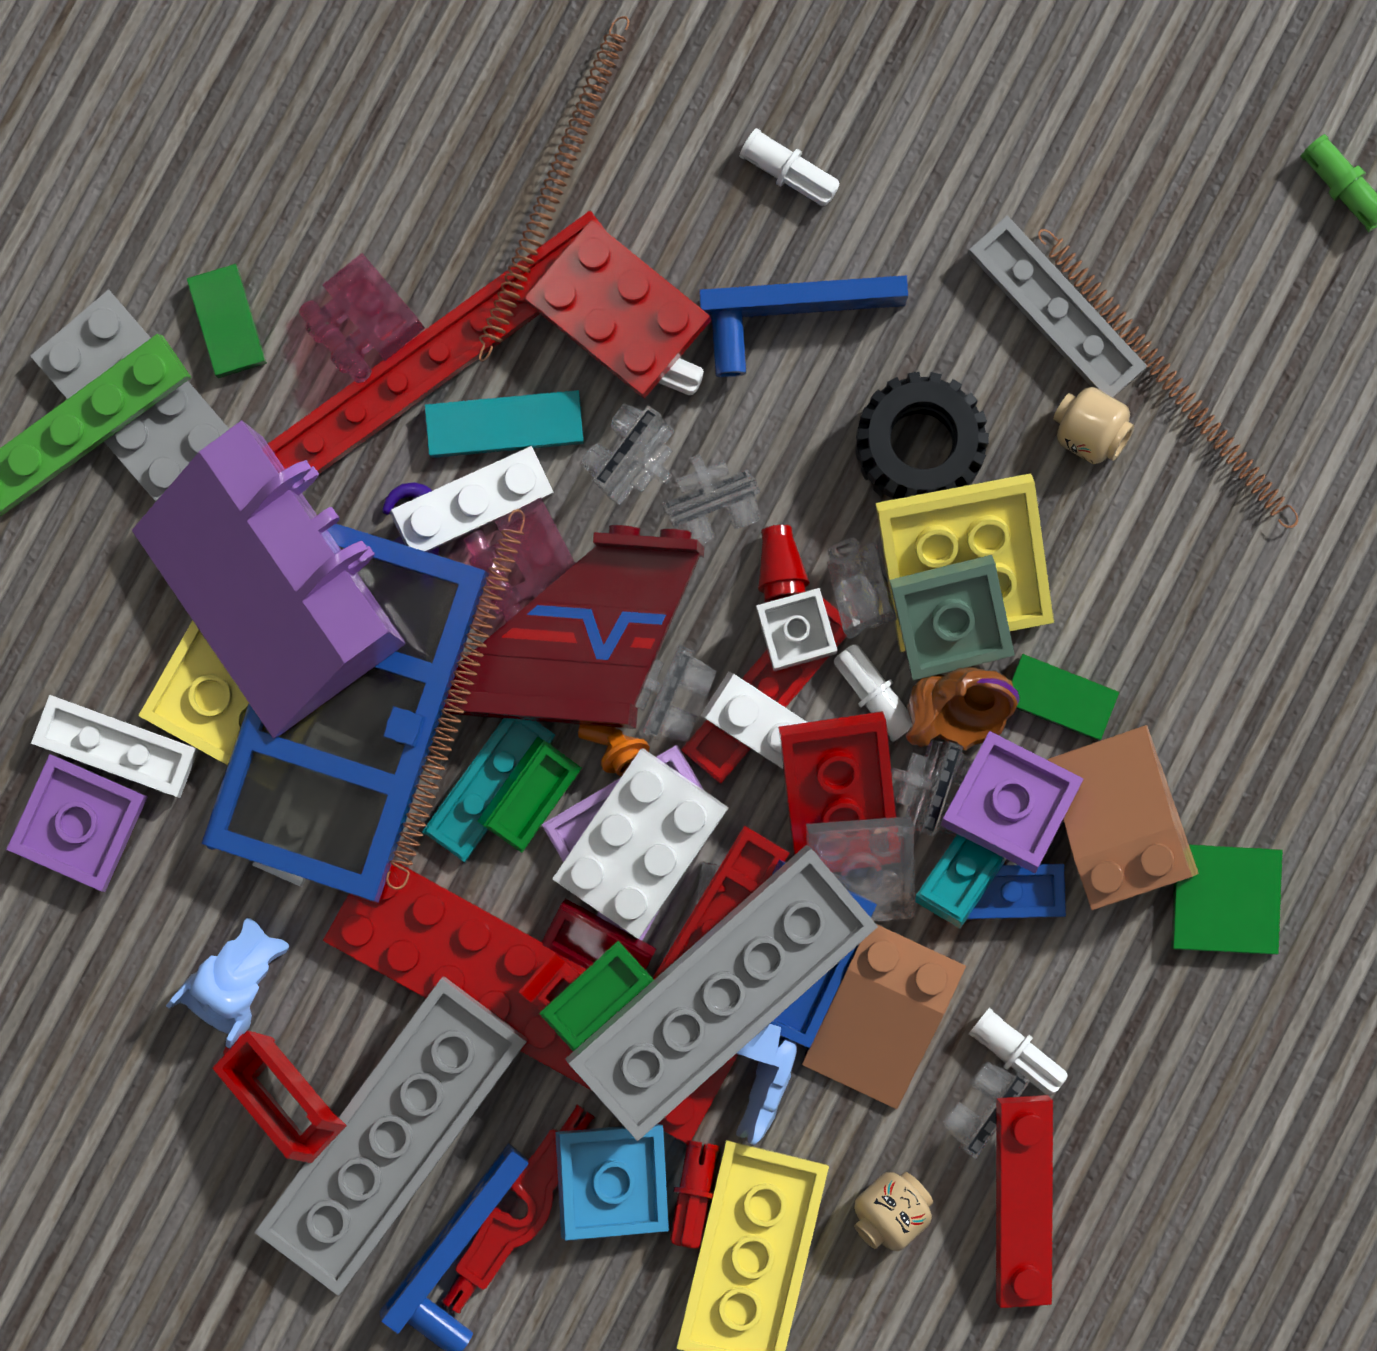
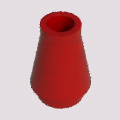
M773 525L762 529L758 590L764 593L765 602L806 592L805 587L810 582L793 538L792 527L790 525Z

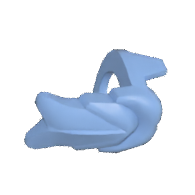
M246 918L240 935L235 940L227 941L218 956L211 955L199 966L198 971L189 976L167 1003L166 1007L171 1008L179 1003L185 1004L206 1023L228 1034L226 1047L230 1049L237 1039L250 1028L252 1017L250 1005L258 992V984L268 972V964L275 958L285 954L289 949V944L282 939L268 937L257 922L251 918Z
M773 1024L766 1026L737 1052L739 1055L759 1061L756 1070L757 1076L749 1095V1103L736 1131L738 1137H747L748 1143L756 1145L765 1136L775 1119L779 1102L791 1078L790 1072L797 1052L796 1042L781 1036V1027Z

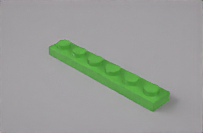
M156 334L0 448V517L192 378L163 335Z

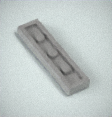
M1008 215L969 249L968 254L1091 387L1098 388L1114 398L1147 368V365Z

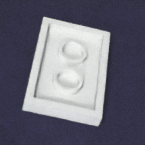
M642 748L552 879L639 939L729 807Z

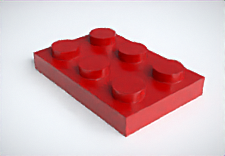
M592 219L524 297L527 304L643 399L647 397L711 321L710 315Z
M883 711L779 726L793 855L797 854L807 845L812 848L830 871L899 861L900 850L888 734Z

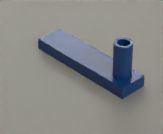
M907 275L700 290V308L710 315L712 319L715 374L717 377H737L746 374L743 317L906 306L908 299Z
M509 1143L381 1308L379 1311L381 1322L397 1334L408 1323L443 1351L464 1350L472 1338L473 1332L429 1300L427 1296L529 1163L525 1155Z

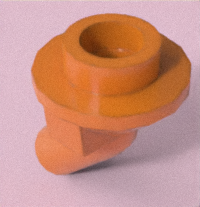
M580 725L578 737L580 739L607 746L601 759V767L606 773H616L619 776H623L640 749L643 748L647 752L650 751V746L644 739L626 736L618 728Z

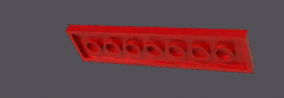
M395 863L410 872L406 885L401 889L395 890L390 888L386 881L379 903L357 895L348 894L323 939L324 942L424 998L428 997L442 977H446L525 1036L528 1041L520 1050L521 1052L591 1090L565 1060L573 1051L539 1014L541 1011L519 993L520 989L554 951L543 946L541 941L402 864ZM391 864L388 878L389 883L394 887H399L404 884L408 873ZM563 957L581 974L586 971L585 968ZM562 978L546 998L552 1002L570 983ZM736 1053L658 1123L663 1125V1131L686 1144L687 1140H692L739 1054Z

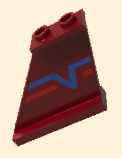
M610 525L609 533L594 532L593 543L596 546L487 638L483 642L487 647H477L475 649L482 653L483 657L466 656L478 662L480 666L461 665L476 672L477 675L457 674L472 681L474 685L455 684L470 691L471 694L451 692L466 700L467 704L449 702L462 709L464 713L445 712L450 715L636 729L638 708L635 705L700 557L704 558L705 547L697 539H691L692 532L680 529H661L660 537L640 536V528L625 525ZM458 666V668H457V671H465V672H468V671L462 669V668L459 667V666ZM457 676L454 677V680L464 681ZM453 685L451 686V689H450V690H459V691H462V690L456 688V687L453 686ZM448 694L447 699L458 700ZM445 703L444 708L456 710Z

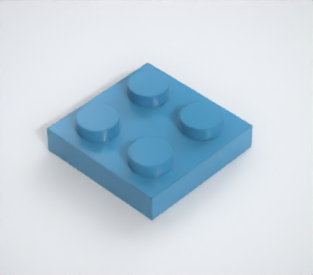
M656 1124L639 1141L624 1126L555 1132L562 1239L567 1241L669 1231L663 1125Z

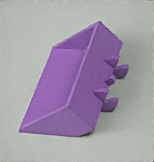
M241 420L195 455L136 524L132 532L272 738H276L406 643L357 573L375 555L370 546L366 547L363 541H359L341 550L327 530L339 521L340 518L332 507H329L317 515L302 493L319 475L315 467H311L307 460L285 469L265 439Z

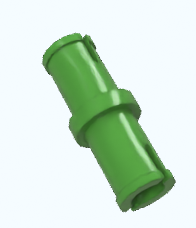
M1323 134L1310 144L1300 157L1329 186L1328 194L1334 201L1340 199L1369 233L1377 228V192L1363 178L1366 172L1359 165L1353 167L1331 143L1329 137Z

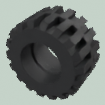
M920 372L908 373L906 379L899 381L898 377L888 381L883 390L880 391L878 389L871 396L867 407H864L860 417L855 451L857 460H860L861 473L864 479H869L874 485L873 490L880 497L885 494L894 500L972 484L986 457L985 452L988 446L989 433L985 431L987 420L984 411L979 412L976 407L978 400L971 392L966 395L960 390L962 387L961 383L952 379L951 383L941 380L942 374L931 372L929 377H920ZM913 414H925L938 419L945 425L951 435L952 449L950 455L941 465L934 468L917 469L908 466L896 456L891 447V433L895 424L902 418Z

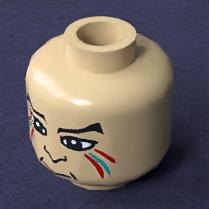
M1095 387L1085 388L1077 397L1068 393L1060 403L1053 418L1054 421L1060 424L1057 431L1059 444L1092 464L1101 463L1107 458L1114 461L1126 446L1134 430V425L1129 422V408Z
M885 1172L855 1200L854 1209L860 1221L854 1227L862 1239L872 1248L877 1249L882 1244L890 1250L901 1251L931 1223L932 1214L929 1207L933 1204L932 1197L924 1186L908 1172H904L901 1176L893 1172Z

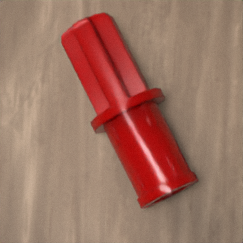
M687 1140L680 1186L674 1187L673 1192L678 1193L670 1240L676 1246L699 1248L702 1242L709 1199H713V1193L710 1192L720 1146L704 1144L700 1165L699 1157L702 1142Z

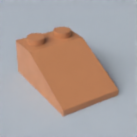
M1147 725L1048 759V761L1083 778V782L1063 820L1074 861L1091 910L1199 874Z
M877 925L878 927L858 944L802 1065L898 1109L947 1010L966 966Z

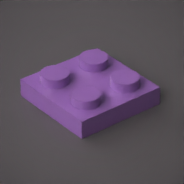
M989 731L951 802L941 826L1036 873L1083 782V778Z
M49 754L6 850L105 892L148 796Z

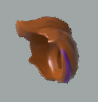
M973 667L958 668L946 675L938 674L922 678L912 687L911 694L909 695L907 710L912 726L906 734V738L912 745L923 747L929 745L930 741L938 736L942 740L957 744L961 750L967 751L974 745L982 744L989 731L997 735L1002 733L1007 719L1014 714L1020 701L1018 691L1013 687L1011 680L997 671H986Z

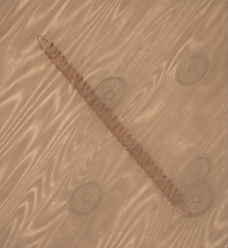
M626 16L619 17L612 23L609 34L604 36L605 42L600 45L602 51L596 54L598 59L593 62L595 68L590 69L591 76L586 78L588 85L583 86L584 93L579 95L581 102L576 103L577 110L572 112L574 119L569 120L570 127L565 129L567 136L562 137L563 144L558 146L560 153L555 154L556 161L551 163L553 170L547 172L549 178L544 180L546 187L540 189L542 196L537 197L538 204L533 206L535 213L530 214L531 221L526 223L528 230L522 233L525 239L519 240L521 247L515 249L517 256L511 259L514 265L508 266L510 273L504 276L507 282L501 284L503 291L497 293L499 300L494 301L496 308L490 310L492 317L486 319L489 326L483 327L485 335L479 336L480 342L483 344L479 354L481 362L490 356L493 346H491L487 356L481 359L485 348L482 337H489L497 342H502V339L489 335L485 328H492L503 334L506 333L505 330L491 325L489 320L495 319L505 325L510 324L507 320L494 316L492 312L497 310L508 316H513V313L500 309L496 302H503L511 307H517L515 303L503 300L500 297V293H507L516 299L520 298L518 294L505 290L504 284L524 290L521 285L510 282L507 276H514L519 280L528 281L526 277L514 274L510 268L517 267L524 272H531L529 268L517 265L514 262L515 258L535 264L532 259L519 255L517 251L522 249L532 255H538L537 251L525 248L521 242L528 241L535 246H542L538 241L528 239L525 233L531 232L540 238H545L544 234L531 230L528 225L535 224L542 229H549L547 225L534 221L532 215H538L548 221L553 220L546 214L538 213L535 208L541 206L550 212H556L555 208L541 204L539 198H546L555 204L560 203L558 199L546 196L542 191L549 189L555 194L563 195V192L559 189L549 187L546 181L551 180L560 186H567L565 182L552 178L550 172H556L562 177L570 178L568 173L556 170L553 165L559 163L567 169H574L571 164L559 161L557 155H563L567 159L577 161L575 156L563 153L560 148L566 146L574 152H581L578 147L566 144L564 138H570L579 144L585 143L581 138L570 136L567 131L573 129L581 135H588L585 130L573 127L571 121H577L586 127L592 126L588 121L576 118L574 114L580 112L588 118H595L594 114L580 110L578 104H584L593 110L599 109L595 104L583 101L581 97L587 95L595 101H602L601 97L587 93L585 87H591L600 93L606 92L602 87L590 84L588 80L594 78L599 83L609 84L606 79L594 76L592 71L598 70L606 76L613 75L609 70L597 67L595 63L600 61L608 67H616L613 62L601 59L599 54L604 53L610 58L619 59L616 53L605 51L602 46L607 44L617 51L623 50L620 45L607 42L606 37L611 36L619 42H626L624 37L611 34L613 25L622 18L627 20L625 30L628 29L629 19Z
M1041 229L1038 232V236L1040 241L1044 245H1046V243L1041 239L1040 236L1041 232L1043 231L1050 233L1053 236V238L1056 241H1058V243L1052 248V250L1049 253V257L1051 258L1060 254L1055 261V265L1062 264L1066 261V263L1063 265L1061 269V272H1067L1070 269H1072L1068 275V279L1070 280L1079 276L1074 283V287H1078L1085 283V285L1082 287L1080 291V294H1085L1091 291L1086 299L1089 302L1098 298L1093 304V308L1097 309L1104 305L1099 314L1101 316H1104L1110 313L1105 320L1108 324L1118 319L1114 323L1112 328L1114 329V331H1116L1124 326V328L1120 331L1118 335L1121 338H1123L1130 334L1129 337L1125 340V342L1127 343L1129 339L1139 329V326H1136L1135 328L1121 336L1124 330L1131 324L1133 319H1130L1122 325L1115 328L1119 321L1126 315V312H1123L1120 315L1108 321L1110 317L1115 313V311L1120 307V304H1117L1116 306L1102 314L1104 309L1111 303L1114 297H1111L1103 303H1101L1100 305L1096 306L1099 300L1107 293V290H1104L1098 295L1089 299L1091 295L1095 292V290L1101 285V282H1098L1097 284L1083 292L1085 287L1092 281L1095 275H1092L1086 280L1077 284L1080 278L1088 271V268H1085L1076 275L1070 277L1072 273L1076 270V268L1082 263V260L1078 261L1074 265L1064 270L1066 265L1073 259L1076 253H1073L1064 260L1058 262V260L1069 249L1070 246H1066L1059 252L1051 255L1053 251L1057 248V246L1063 241V238L1058 240L1050 231L1046 229ZM1142 334L1134 340L1127 343V345H1130L1137 341L1131 348L1134 352H1137L1144 348L1139 353V357L1144 353V351L1150 346L1152 342L1149 341L1141 347L1134 350V348L1139 344V342L1145 337V334ZM1156 348L1152 350L1151 352L1142 356L1140 359L1142 360L1149 356V358L1145 361V364H1147L1148 361L1158 351V349ZM1161 356L1153 362L1149 363L1147 367L1156 363L1154 367L1151 369L1150 375H1154L1163 370L1157 377L1156 382H1161L1169 377V379L1164 383L1162 390H1166L1175 385L1174 388L1170 391L1169 397H1173L1182 392L1175 401L1176 405L1189 399L1182 407L1181 412H1185L1195 406V408L1188 415V419H1192L1201 414L1200 417L1195 421L1194 427L1200 426L1201 424L1208 421L1205 424V426L1201 429L1200 434H1205L1208 431L1215 428L1207 437V441H1212L1215 438L1222 435L1213 445V449H1217L1222 445L1226 444V446L1219 453V456H1224L1229 452L1233 451L1231 455L1227 458L1226 464H1229L1235 461L1236 459L1240 458L1237 461V463L1233 466L1232 471H1236L1245 466L1246 464H1248L1239 474L1238 478L1241 479L1254 471V473L1245 482V486L1251 485L1252 483L1259 480V482L1251 490V493H1256L1259 490L1266 487L1264 491L1259 495L1257 501H1261L1266 497L1270 496L1271 494L1273 495L1265 503L1264 508H1268L1273 504L1277 503L1278 501H1280L1271 511L1270 516H1273L1279 513L1280 511L1284 510L1285 508L1290 507L1296 515V522L1291 526H1287L1283 524L1280 519L1278 521L1281 525H1283L1286 528L1295 527L1298 523V514L1292 508V506L1285 505L1284 507L1275 511L1285 500V497H1280L1269 504V502L1276 496L1279 489H1275L1270 493L1266 494L1265 496H1263L1264 493L1272 485V482H1268L1263 486L1259 487L1258 489H1256L1258 485L1264 480L1266 474H1263L1249 482L1253 478V476L1258 472L1259 467H1255L1254 469L1242 475L1253 463V459L1248 460L1247 462L1243 463L1242 465L1236 468V466L1246 456L1247 452H1243L1233 459H1231V457L1238 451L1240 445H1236L1228 451L1224 452L1226 448L1232 443L1234 437H1231L1226 441L1222 442L1221 444L1217 445L1221 441V439L1227 434L1228 430H1224L1219 434L1215 435L1214 437L1210 438L1221 426V422H1218L1217 424L1205 430V428L1215 418V415H1211L1210 417L1198 423L1199 420L1206 414L1209 408H1204L1195 415L1191 416L1194 413V411L1201 405L1202 400L1197 401L1196 403L1192 404L1191 406L1185 409L1189 402L1195 397L1196 393H1192L1186 398L1179 401V399L1189 389L1190 385H1187L1179 391L1172 394L1174 390L1183 381V378L1178 379L1177 381L1173 382L1167 387L1165 386L1175 376L1177 371H1173L1159 380V378L1164 374V372L1170 367L1171 363L1164 365L1156 371H1154V369L1164 359V356Z
M519 509L511 512L508 522H510L513 513L520 512L523 516L520 532L514 530L501 531L502 535L508 539H499L498 543L506 549L497 548L494 551L503 558L491 559L495 565L501 568H488L489 572L497 577H486L485 580L493 586H483L482 589L491 596H479V599L487 605H476V609L485 615L474 614L473 618L482 624L473 623L469 625L471 629L480 634L467 633L466 636L476 643H463L465 648L474 653L461 652V657L470 662H457L459 667L468 672L454 671V675L464 681H450L453 686L462 691L447 690L449 695L458 700L445 699L444 702L456 710L441 709L443 714L452 719L439 718L438 722L450 729L436 727L434 730L446 738H431L433 742L444 748L428 747L432 753L440 757L426 756L425 759L438 767L423 765L422 769L434 776H418L422 781L432 786L415 785L417 789L428 795L413 794V798L426 805L410 803L409 806L422 814L406 813L408 818L420 824L404 822L403 826L415 833H399L402 837L413 843L396 842L398 846L411 853L393 851L394 855L407 862L391 860L390 863L408 873L404 884L394 887L389 883L390 871H388L386 876L387 884L395 890L403 888L410 875L407 869L395 863L413 865L411 860L399 854L417 855L415 851L401 844L420 846L417 841L405 835L423 836L421 832L408 825L426 827L425 823L412 816L430 817L429 814L414 806L433 807L418 797L436 798L435 795L420 787L439 789L436 784L422 777L441 780L442 777L426 768L445 770L444 766L429 758L448 761L449 759L433 749L452 751L450 747L435 739L454 742L455 740L439 730L458 732L456 728L441 720L461 723L460 719L445 711L463 714L464 711L449 702L467 704L466 700L451 692L470 695V691L455 683L474 685L472 681L457 673L476 676V672L461 664L480 666L478 662L463 654L483 657L482 653L467 645L487 647L484 643L469 635L489 638L488 634L479 631L473 626L489 629L493 627L476 617L496 619L495 616L483 611L479 607L499 610V607L482 598L502 600L501 597L487 591L485 588L505 591V588L488 579L508 582L507 578L492 570L512 572L511 569L494 560L515 562L498 551L518 553V551L504 545L500 541L521 544L520 541L504 533L510 532L524 535L522 529L525 515Z

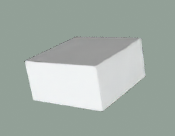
M820 588L756 605L757 615L773 671L837 654V647Z

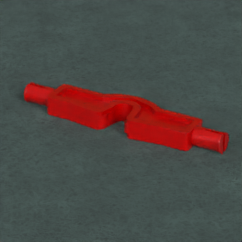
M576 1104L575 1109L559 1131L552 1128L535 1153L527 1160L529 1163L511 1186L510 1190L527 1203L528 1214L523 1218H515L508 1212H503L500 1208L495 1207L481 1225L471 1246L456 1266V1271L460 1276L445 1298L441 1300L449 1307L459 1291L462 1290L463 1293L453 1306V1311L460 1314L476 1288L486 1289L512 1250L530 1241L546 1223L553 1205V1190L558 1185L555 1132L586 1129L595 1118L588 1111L578 1126L574 1127V1124L585 1110L583 1107Z

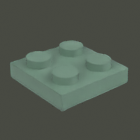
M992 555L889 580L913 681L954 671L958 668L971 667L1015 656L996 564Z

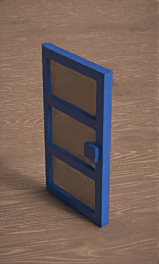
M334 524L327 530L341 550L354 543L363 541L366 547L370 546L375 555L370 562L357 573L406 644L276 738H272L251 705L248 704L201 844L206 845L210 850L218 849L379 903L386 882V876L391 867L390 861L394 858L393 851L397 850L398 845L396 842L400 841L401 835L399 833L403 832V823L407 820L406 813L410 811L411 807L409 804L413 802L414 798L412 795L417 790L415 785L419 784L420 778L418 776L422 775V766L425 765V757L428 756L430 751L428 747L432 745L433 741L431 738L435 736L436 731L434 729L438 727V719L442 715L441 709H444V700L448 697L447 690L451 689L452 684L450 681L454 680L455 675L453 672L457 671V662L460 661V653L464 650L463 643L467 641L468 637L466 634L470 632L471 628L469 625L473 623V615L477 611L476 605H479V596L483 593L482 587L485 586V578L488 577L489 573L483 569Z

